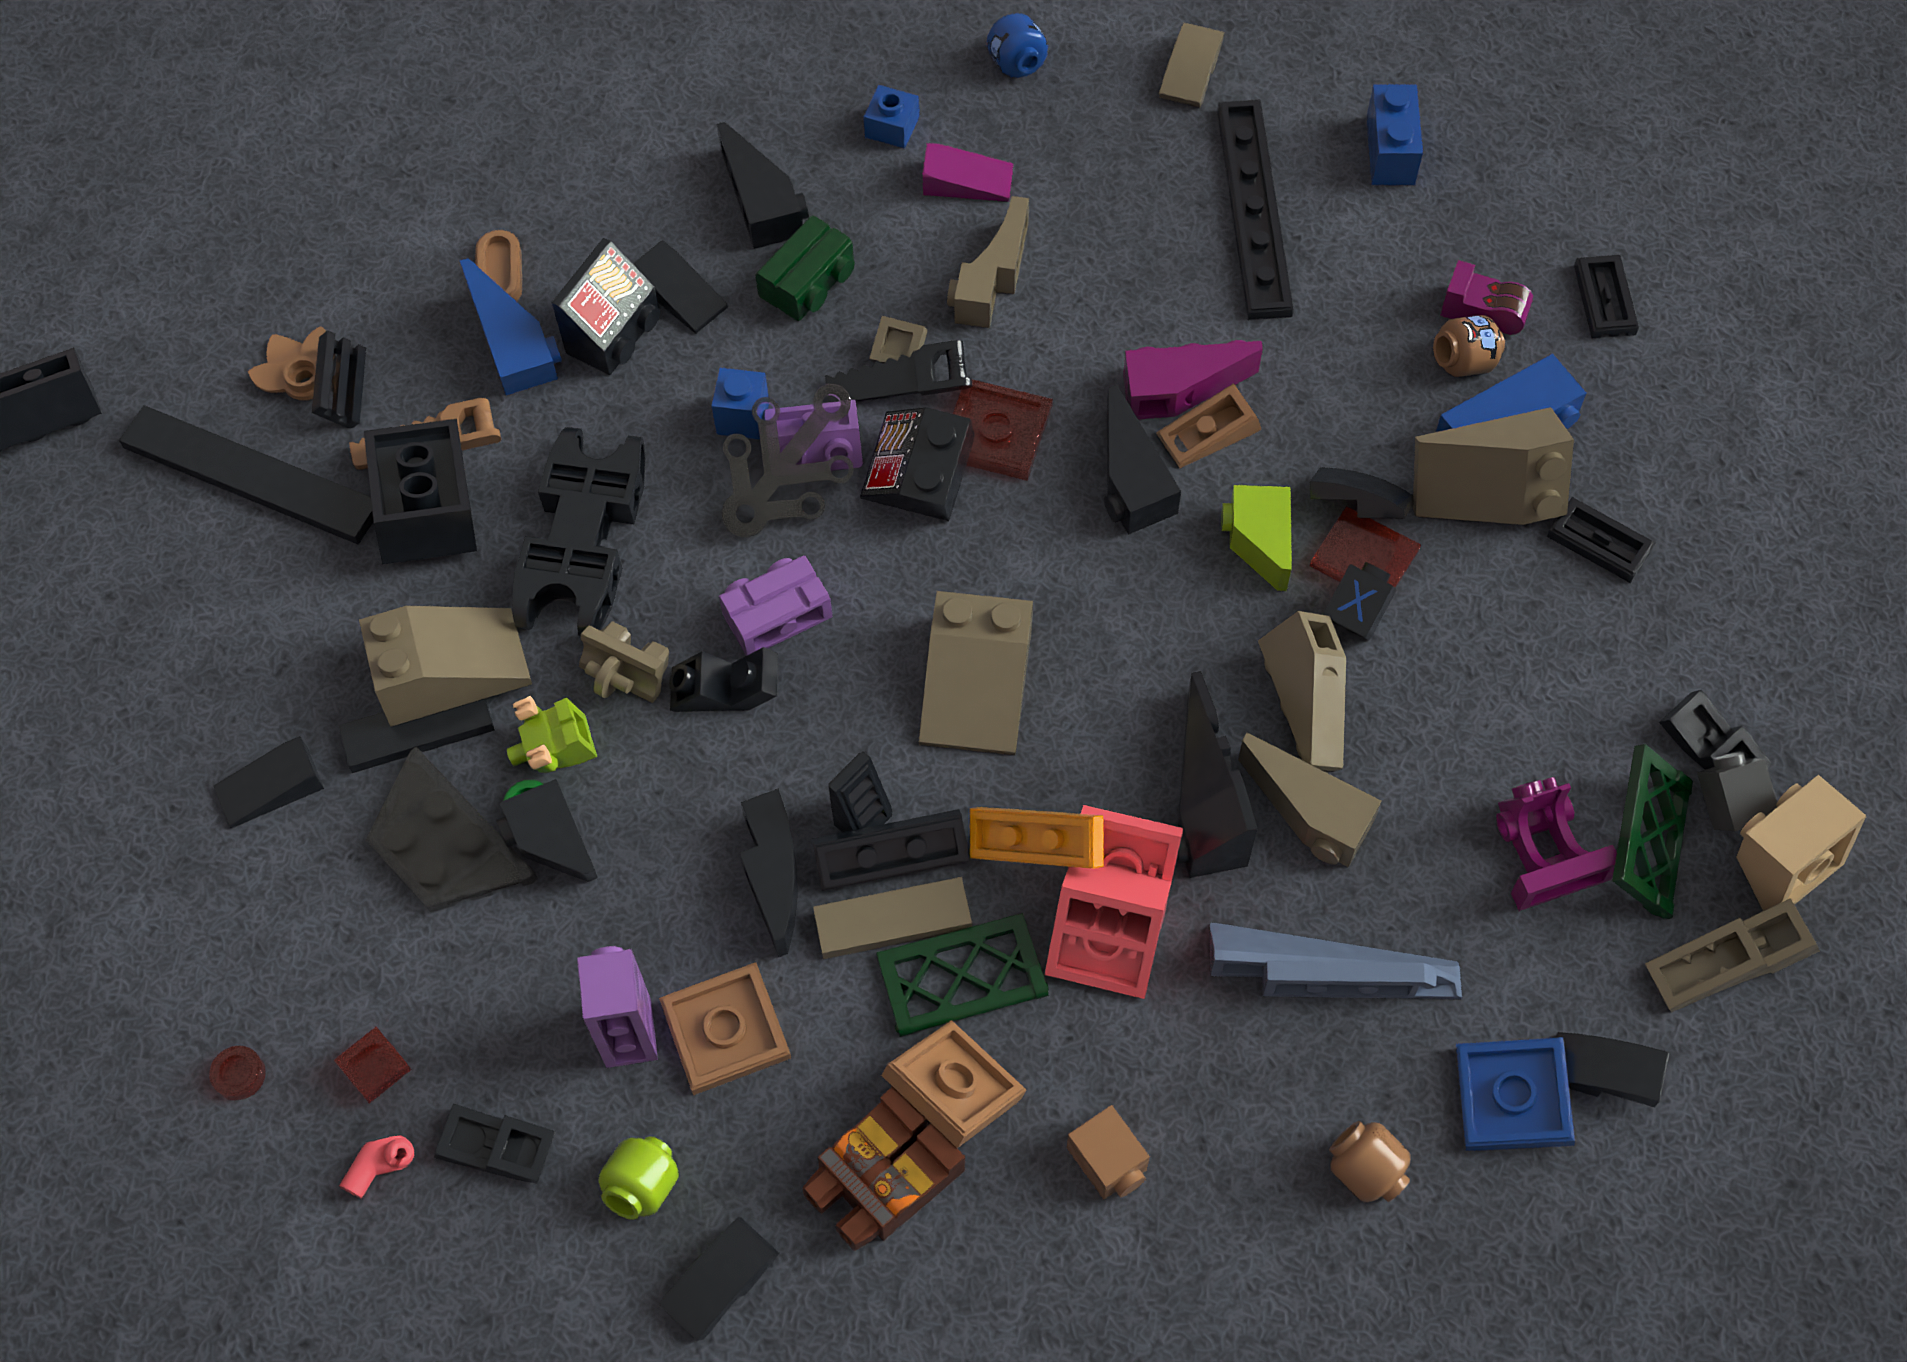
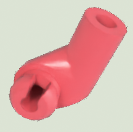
M391 1136L366 1143L355 1158L339 1187L362 1199L375 1176L401 1170L411 1163L414 1157L413 1145L407 1138L402 1136Z

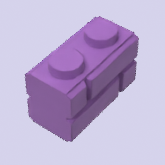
M804 555L793 561L790 558L778 560L769 567L767 573L751 581L747 578L739 579L731 583L726 588L724 594L719 595L722 614L746 656L762 647L768 649L833 617L829 594Z

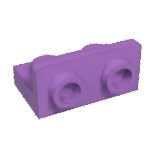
M855 400L765 409L766 438L772 476L778 477L859 468L863 465Z

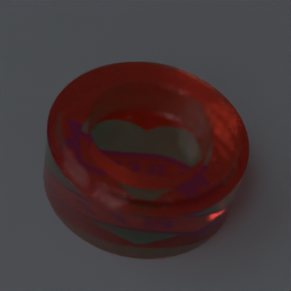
M233 1046L220 1052L213 1060L209 1072L212 1086L220 1095L230 1100H243L254 1095L262 1086L266 1075L263 1060L254 1050L245 1046Z

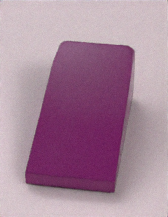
M927 143L923 168V195L1009 202L1013 163L942 144Z

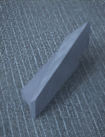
M1210 923L1211 976L1262 977L1263 996L1462 998L1460 967L1456 961L1219 923Z

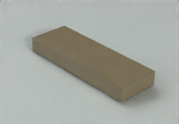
M962 877L813 906L823 959L931 938L972 927Z

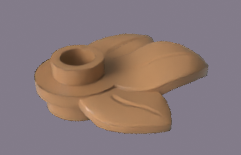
M323 327L316 328L306 337L303 344L287 337L272 334L266 351L268 363L255 366L248 371L253 383L257 388L265 392H286L290 397L297 400L313 399L319 336L325 333L326 330ZM304 378H311L308 381L300 383V381Z

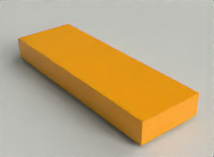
M988 807L970 808V858L1091 869L1104 867L1103 815Z

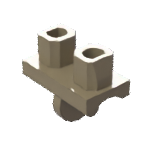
M613 621L602 630L589 625L581 633L584 648L579 667L585 670V674L595 678L593 687L595 694L608 698L615 689H618L626 694L631 692L651 703L657 699L661 693L662 676L668 667L669 650L667 647L652 641L639 650L631 646V634L627 628Z

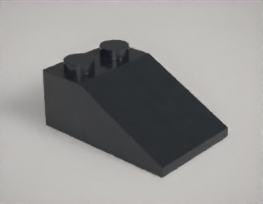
M457 419L364 431L373 520L382 565L477 551Z

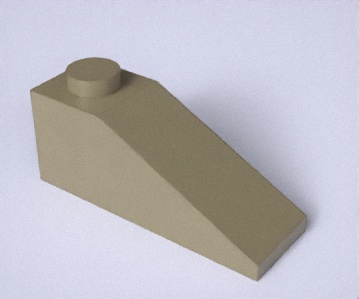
M1246 733L1240 748L1239 762L1302 843L1311 848L1314 856L1328 864H1337L1339 862L1349 867L1370 830L1382 801Z

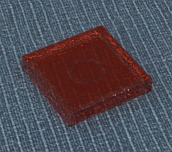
M972 379L973 387L961 390L953 412L954 415L970 418L975 438L966 466L1028 481L1053 407V399Z

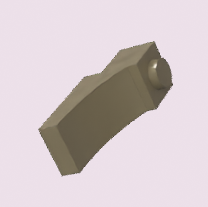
M1011 197L1005 219L991 243L972 263L962 262L958 280H950L947 306L954 307L955 323L990 328L997 292L1015 294L1029 224V198Z
M1790 898L1744 921L1738 918L1645 963L1666 1005L1673 1012L1742 982L1770 972L1773 974L1820 950Z

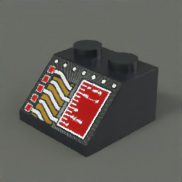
M602 238L552 301L566 354L608 375H611L619 364H625L629 361L637 340L644 331L650 332L655 327L660 316L655 287L610 240Z
M926 407L887 411L860 498L949 521L975 438L971 419Z

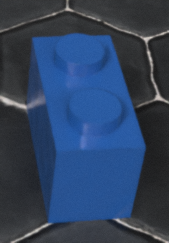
M1373 84L1367 112L1372 185H1415L1423 156L1417 85Z

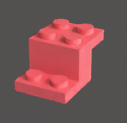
M1083 805L1080 814L1103 815L1104 867L1094 869L1068 867L1061 887L1044 975L1145 999L1183 828Z

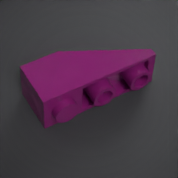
M1234 340L1223 344L1200 345L1190 343L1182 347H1141L1137 350L1125 351L1123 370L1126 400L1138 420L1175 417L1213 397L1233 383L1236 385L1257 374L1263 350L1262 341L1246 342Z

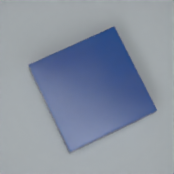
M1563 1037L1456 1044L1466 1150L1575 1146Z

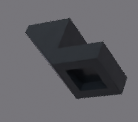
M762 647L733 663L703 651L672 667V674L669 680L671 689L670 711H749L777 697L778 653Z

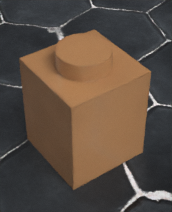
M1112 1105L1068 1134V1151L1103 1199H1106L1115 1192H1117L1120 1198L1137 1189L1146 1180L1143 1173L1147 1170L1150 1156Z

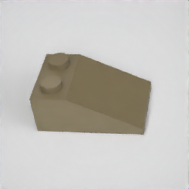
M1551 407L1416 436L1413 511L1415 516L1523 525L1567 515L1574 439Z
M937 591L930 633L919 745L1016 755L1032 632L1033 601Z
M403 606L359 619L375 693L391 727L532 684L511 608Z

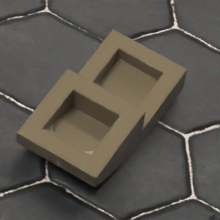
M1183 23L1160 88V98L1201 108L1211 73L1213 74L1224 32Z

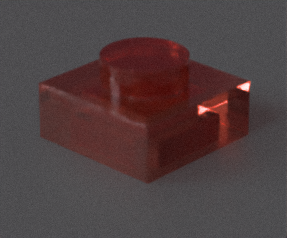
M377 1027L373 1028L334 1060L369 1104L411 1070L406 1061Z

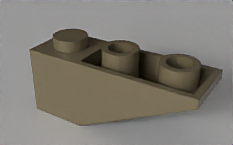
M1297 611L1259 639L1258 643L1265 659V668L1271 675L1280 698L1281 710L1288 719L1297 743L1298 755L1304 762L1320 770L1338 771L1343 769L1346 656L1330 616Z

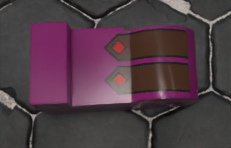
M1458 260L1440 316L1455 319L1484 315L1491 318L1502 333L1514 335L1521 332L1533 302L1532 292L1520 283H1502L1497 279L1473 273L1476 265Z

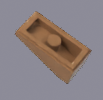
M1233 383L1162 428L1156 434L1177 466L1182 468L1260 431L1261 426L1257 416ZM1177 435L1188 451L1182 452L1178 450L1175 445V437Z

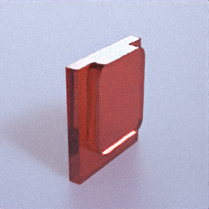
M1346 506L1310 561L1309 566L1340 582L1349 564L1362 569L1364 563L1367 562L1389 573L1391 576L1387 583L1396 588L1418 554L1421 544L1370 518H1358L1357 511Z

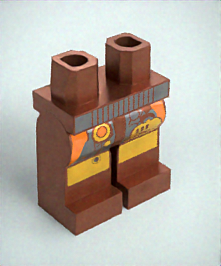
M892 1086L880 1097V1103L855 1127L842 1135L832 1147H829L818 1156L819 1169L804 1185L803 1195L821 1214L843 1196L854 1209L836 1224V1230L844 1241L856 1251L877 1236L885 1241L896 1228L909 1220L965 1171V1156L932 1123L928 1126V1120Z

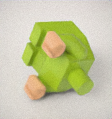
M531 696L514 702L513 708L517 709L515 715L520 721L524 720V724L518 727L522 742L507 748V755L512 765L517 766L528 761L532 769L540 773H550L557 768L574 766L597 757L585 714L567 698L555 702L554 707L545 711L536 706Z

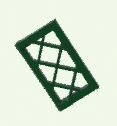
M1646 744L1634 746L1612 882L1643 904V908L1651 914L1660 918L1671 919L1675 906L1673 900L1693 780L1681 770H1676ZM1650 773L1654 787L1648 790L1647 785ZM1669 790H1671L1672 792H1674L1673 801H1672V798H1671V795H1670ZM1656 795L1664 818L1660 823H1658L1651 798ZM1643 818L1646 827V832L1640 834L1641 822ZM1667 829L1668 833L1665 846V842L1661 832ZM1649 840L1657 865L1653 868L1650 866L1644 843ZM1635 864L1639 873V877L1633 873ZM1660 874L1661 878L1658 891L1654 878Z
M1023 913L876 953L896 1022L895 1030L899 1033L900 1037L947 1024L951 1020L954 1022L1049 996V987L1045 982ZM1013 933L1016 941V947L1011 956L985 944L988 939ZM966 945L974 947L962 969L936 957L938 953ZM980 950L1006 963L993 986L968 974ZM1019 954L1022 962L1016 960ZM919 958L925 960L912 983L898 976L895 965ZM931 964L956 976L944 999L918 987ZM1012 967L1026 974L1029 985L1004 992L1000 990ZM963 980L988 993L986 997L957 1005L950 1003ZM902 988L907 990L905 995L903 994ZM913 994L939 1008L936 1011L910 1017L907 1005Z

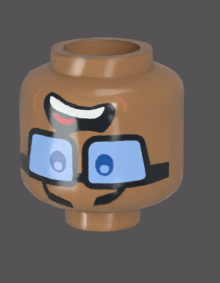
M1484 315L1448 320L1441 327L1433 344L1437 363L1454 377L1491 372L1498 365L1505 348L1502 332L1491 318Z

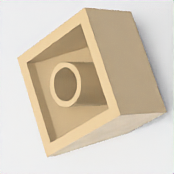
M1819 775L1803 787L1799 784L1791 786L1780 797L1775 810L1767 816L1762 812L1756 814L1740 832V835L1744 838L1736 858L1763 911L1790 898L1795 905L1843 866L1866 818L1862 811Z

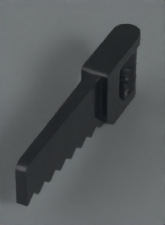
M961 340L922 345L920 349L912 352L911 357L902 354L898 361L892 358H888L885 364L876 361L873 367L863 365L860 371L851 368L847 374L837 372L834 378L825 375L829 403L849 400L859 402L920 393L924 396L965 390L973 387L972 378L967 377L964 345ZM941 355H946L949 380L936 381L934 365Z

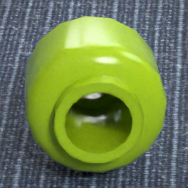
M651 1136L645 1139L632 1137L621 1141L601 1170L598 1178L600 1189L603 1192L601 1197L605 1205L614 1213L627 1219H636L638 1216L646 1217L655 1214L679 1176L677 1165L671 1157L672 1151L669 1146L660 1139Z

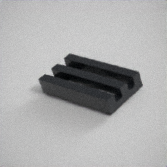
M1621 255L1576 258L1574 269L1591 338H1601L1602 334H1609V337H1618L1619 333L1625 332L1627 336L1636 335L1639 325ZM1603 267H1610L1623 320H1616L1611 301L1612 296ZM1589 268L1593 270L1605 318L1604 322L1601 319Z
M328 330L319 336L311 413L346 428H354L360 423L366 347L358 344L353 348L351 347V340L344 337L337 341L335 340V333ZM335 353L337 354L335 375L332 377L331 385L333 355ZM330 386L333 391L332 409L328 408Z
M1573 497L1568 502L1567 515L1558 517L1547 535L1553 541L1629 583L1632 582L1656 542ZM1574 515L1582 519L1583 521L1591 524L1592 526L1602 530L1603 532L1613 536L1614 538L1638 550V553L1634 554L1630 552L1629 550L1612 542V538L1610 536L1602 533L1599 530L1592 531L1589 528L1581 525L1580 523L1572 520L1570 517Z

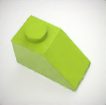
M1234 485L1231 503H1222L1221 531H1230V549L1277 591H1287L1292 571L1290 487Z

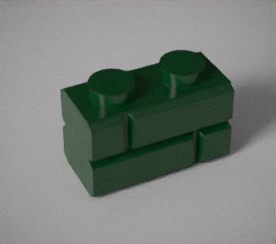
M810 216L755 274L758 296L797 321H800L809 311H818L826 300L828 290L837 281L839 283L845 282L853 272L855 261L853 243L850 237L835 228L831 229L829 224L816 216Z

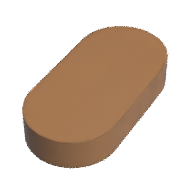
M495 230L488 232L476 244V265L515 301H518L522 294V252L519 241L515 235L508 231Z

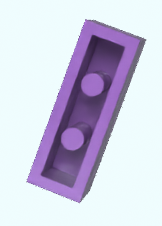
M615 946L602 947L594 950L590 956L577 957L583 1019L606 1068L658 1060L652 1001L632 949L623 950Z

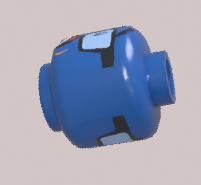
M1020 13L1006 15L998 19L987 35L986 46L990 56L999 69L1009 77L1020 78L1036 72L1047 57L1048 44L1046 38L1035 22L1027 15Z

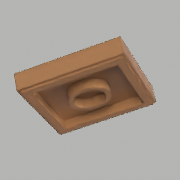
M756 962L659 998L693 1095L791 1059L789 1048Z
M952 1020L888 1063L881 1075L957 1148L1016 1105L1026 1092V1089Z

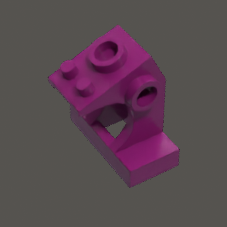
M1555 777L1542 780L1544 787L1541 780L1513 787L1511 790L1514 797L1498 802L1500 813L1496 815L1498 830L1506 842H1513L1527 871V874L1519 876L1511 891V896L1519 911L1610 881L1613 878L1617 855L1616 849L1613 845L1588 852L1577 843L1568 825V822L1574 819V809L1567 796L1571 786L1569 783L1557 785ZM1549 830L1560 854L1543 859L1531 835Z

